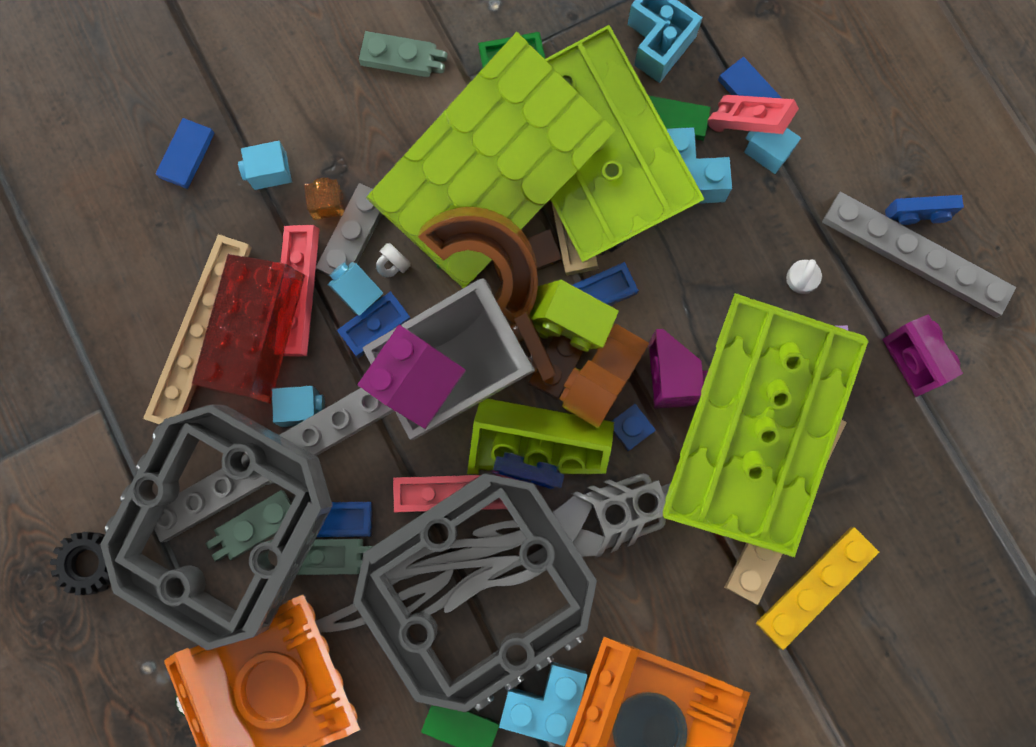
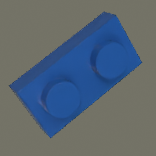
M962 195L895 199L885 209V214L888 218L899 221L901 225H911L920 220L931 219L932 223H944L952 220V217L964 208Z
M390 291L369 306L360 316L357 315L337 331L355 356L360 358L365 354L362 347L411 318Z

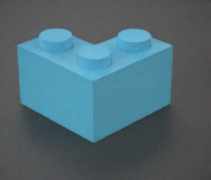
M635 0L630 8L627 25L646 38L638 47L634 66L660 83L697 37L703 17L678 0Z
M694 128L667 129L705 199L699 203L725 202L732 190L730 157L696 159Z
M551 662L543 696L515 688L508 690L499 728L565 746L582 699L587 679L586 671Z

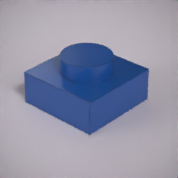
M636 404L612 420L614 422L613 433L627 451H630L656 431Z

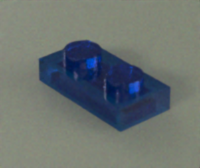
M504 453L503 457L496 456L491 473L534 483L535 485L557 491L562 487L565 474L558 473V467L555 465L538 462L537 466L523 463L524 457L512 453Z

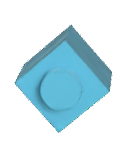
M786 128L783 134L750 131L745 138L749 141V144L744 153L776 174L793 152L801 137Z
M280 141L241 148L243 160L238 161L239 171L243 181L247 180L254 190L292 182L287 153Z
M345 262L339 265L330 274L333 280L327 284L358 316L383 294L380 288L357 263L353 262L348 266Z
M314 386L272 389L273 423L280 427L296 426L325 409L324 395H319V391Z

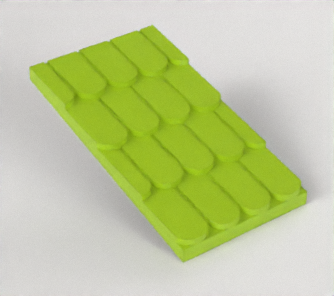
M610 25L545 59L616 130L551 198L582 262L705 200Z
M516 32L375 186L366 199L428 257L438 264L456 283L465 288L492 259L481 252L466 250L454 253L443 261L418 238L421 227L434 216L450 209L479 207L505 216L521 230L616 130Z
M735 293L716 344V351L701 390L700 400L680 452L677 468L665 498L663 518L795 557L868 344L867 338L864 335L816 321L815 319Z

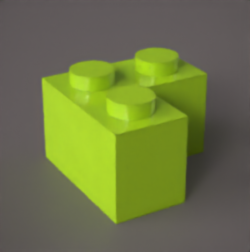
M558 280L538 286L536 300L530 317L541 338L547 339L548 336L560 337V335L571 339L570 344L573 347L588 352L589 349L604 347L619 311L569 283Z

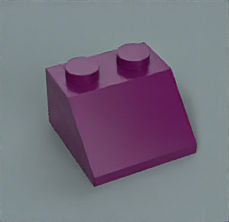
M929 314L903 325L882 339L915 397L938 388L963 374L960 369L958 356L952 350H949L943 340V332L940 326L935 321H932Z
M398 325L357 385L389 408L426 429L466 369L410 330Z
M656 329L648 345L654 409L694 406L700 400L701 390L708 371L702 370L701 360L664 329Z

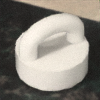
M386 243L380 250L382 255L376 263V269L383 277H392L399 271L404 273L411 266V263L391 243ZM388 260L393 264L390 269L384 267Z
M813 259L799 260L794 263L787 272V284L796 293L808 294L814 291L822 279V273L816 261Z

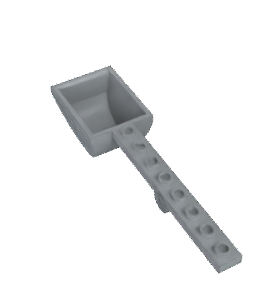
M484 278L475 281L401 325L459 364L466 371L426 429L397 412L396 414L409 439L415 440L535 371ZM395 329L362 347L370 364L373 363ZM360 388L279 436L317 456L391 414L394 410ZM246 454L242 456L241 460L243 467L247 470L250 465V458ZM223 468L180 492L174 502L165 506L154 528L159 541L167 542L263 486L273 484L274 482L262 475L235 480L226 475Z

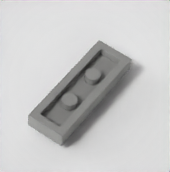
M361 183L358 184L316 265L318 272L330 277V274L342 263L345 262L347 266L351 262L358 263L382 216V213L366 199L367 195L373 190L372 188Z

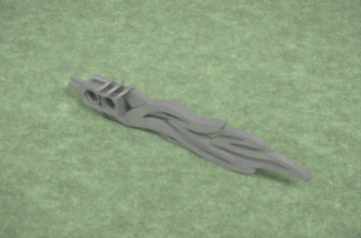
M644 473L619 482L606 480L604 483L608 484V486L602 488L596 486L587 487L592 491L586 494L577 491L571 493L573 496L555 509L553 514L581 557L595 556V558L602 556L605 549L612 547L611 553L619 549L621 543L627 541V547L631 546L638 537L660 530L665 526L666 519L663 518V508L671 483L661 486L659 480L652 482L651 478ZM642 480L645 482L644 485L633 489L625 487ZM650 493L654 496L656 504L652 511L645 513L640 510L638 499L642 494ZM614 504L619 505L624 512L623 519L618 524H610L605 517L607 508ZM592 506L603 536L581 529ZM659 519L658 523L643 528L646 522ZM508 520L478 528L473 531V535L480 538L456 539L448 549L469 548L441 554L412 564L421 557L434 553V551L425 547L384 574L391 585H394L400 580L418 574L446 570L435 578L418 583L398 593L402 601L425 593L420 599L406 607L409 613H411L449 583L454 569L483 567L463 578L443 597L420 611L430 615L444 608L445 613L451 612L486 588L517 585L531 580L541 573H533L525 569L515 574L496 578L522 565L519 555L487 557L518 547L526 539L521 529L504 535L496 531L503 528L519 527L515 520ZM543 546L527 556L532 562L538 561L537 563L546 558L547 550ZM354 603L315 621L319 632L341 631L366 624L362 617L351 621L336 622L357 611Z

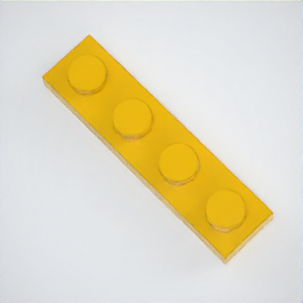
M850 527L756 622V625L780 649L784 650L867 566L879 551L855 527Z

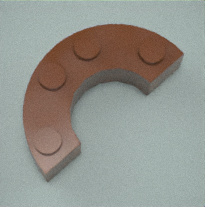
M460 207L434 216L421 227L418 238L443 261L454 253L466 250L481 252L493 259L502 275V284L495 293V300L502 313L512 323H516L513 313L525 307L530 315L538 289L537 265L531 244L516 224L492 210L479 207Z
M615 323L610 330L604 347L597 348L598 351L591 361L588 360L582 369L574 368L564 384L566 388L559 398L563 401L562 407L599 429L650 343Z

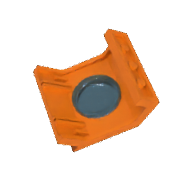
M603 637L565 747H733L750 692L633 646Z

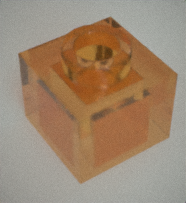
M319 178L314 180L313 183L304 184L307 210L313 220L343 215L345 211L343 194L337 179Z

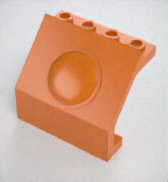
M304 594L281 605L269 629L253 638L211 650H206L198 645L191 649L186 648L176 652L164 660L197 747H321L360 730L357 723L356 710L348 702L343 690L342 676L333 666L329 656L328 643L320 635L315 623L314 609L306 601Z

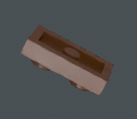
M526 307L513 313L516 323L510 326L518 342L522 343L525 341L530 353L526 356L535 369L533 374L539 372L543 381L555 376L554 366Z
M560 335V337L554 336L546 350L556 375L543 381L540 373L537 372L532 375L529 381L530 386L556 400L559 399L565 388L564 384L584 351L573 347L570 344L571 339Z

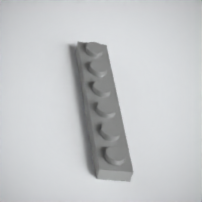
M841 191L834 199L822 223L995 318L1003 314L1016 289L1010 283Z

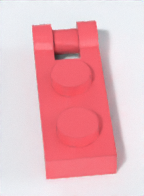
M724 95L718 103V111L710 115L708 126L716 132H722L724 129L783 134L799 108L794 99Z

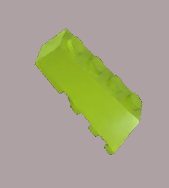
M485 399L479 403L474 419L467 474H479L480 470H495V474H509L510 470H529L530 474H543L545 470H559L561 474H606L612 449L614 422L604 420L598 429L574 414Z

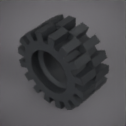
M95 532L73 533L71 538H64L60 541L63 546L56 547L53 553L58 554V557L50 561V565H56V570L51 571L52 577L59 578L55 582L58 587H65L63 591L75 593V595H93L109 589L108 585H111L100 545L105 534ZM85 550L93 551L99 559L96 572L89 577L81 576L77 572L75 565L78 555Z

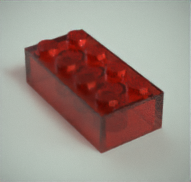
M228 254L192 384L215 392L271 404L272 389H275L305 275L285 263Z

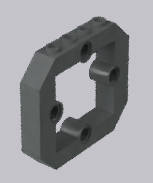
M207 405L166 418L154 430L152 434L153 442L148 452L138 461L136 466L137 473L132 483L123 491L120 497L122 503L116 514L107 522L104 529L106 534L100 545L113 593L206 650L253 638L269 629L332 508L320 460L317 456L227 405ZM199 440L223 453L221 460L222 468L230 478L241 480L262 475L296 495L274 539L260 543L251 551L249 566L255 575L237 610L204 592L206 586L205 576L198 567L188 565L169 571L141 554L165 506L174 502L178 497L180 491L179 479ZM244 453L250 458V465L247 470L243 467L241 460ZM154 482L158 486L157 496L153 493L152 487ZM270 550L277 556L278 562L276 566H273L268 559ZM179 578L185 585L184 592L178 586Z
M484 473L364 552L353 603L416 702L467 712L473 707L479 711L495 699L492 694L503 687L507 691L511 690L525 679L522 674L535 667L536 671L544 668L554 660L552 654L563 647L568 651L584 640L582 634L588 628L597 580L534 483ZM500 497L526 537L522 542L519 553L522 565L533 573H541L547 570L568 601V604L523 634L512 633L507 635L502 640L499 650L452 680L431 647L437 635L435 619L424 612L410 614L384 573L424 547L434 552H442L448 549L458 536L457 525ZM435 523H441L447 527L449 536L445 542H436L432 539L430 530ZM541 544L546 548L547 556L542 562L534 563L528 558L527 550L531 545ZM413 624L423 625L428 632L427 638L422 641L413 639L410 635V626ZM513 645H521L526 649L527 655L521 661H513L507 655L508 648Z

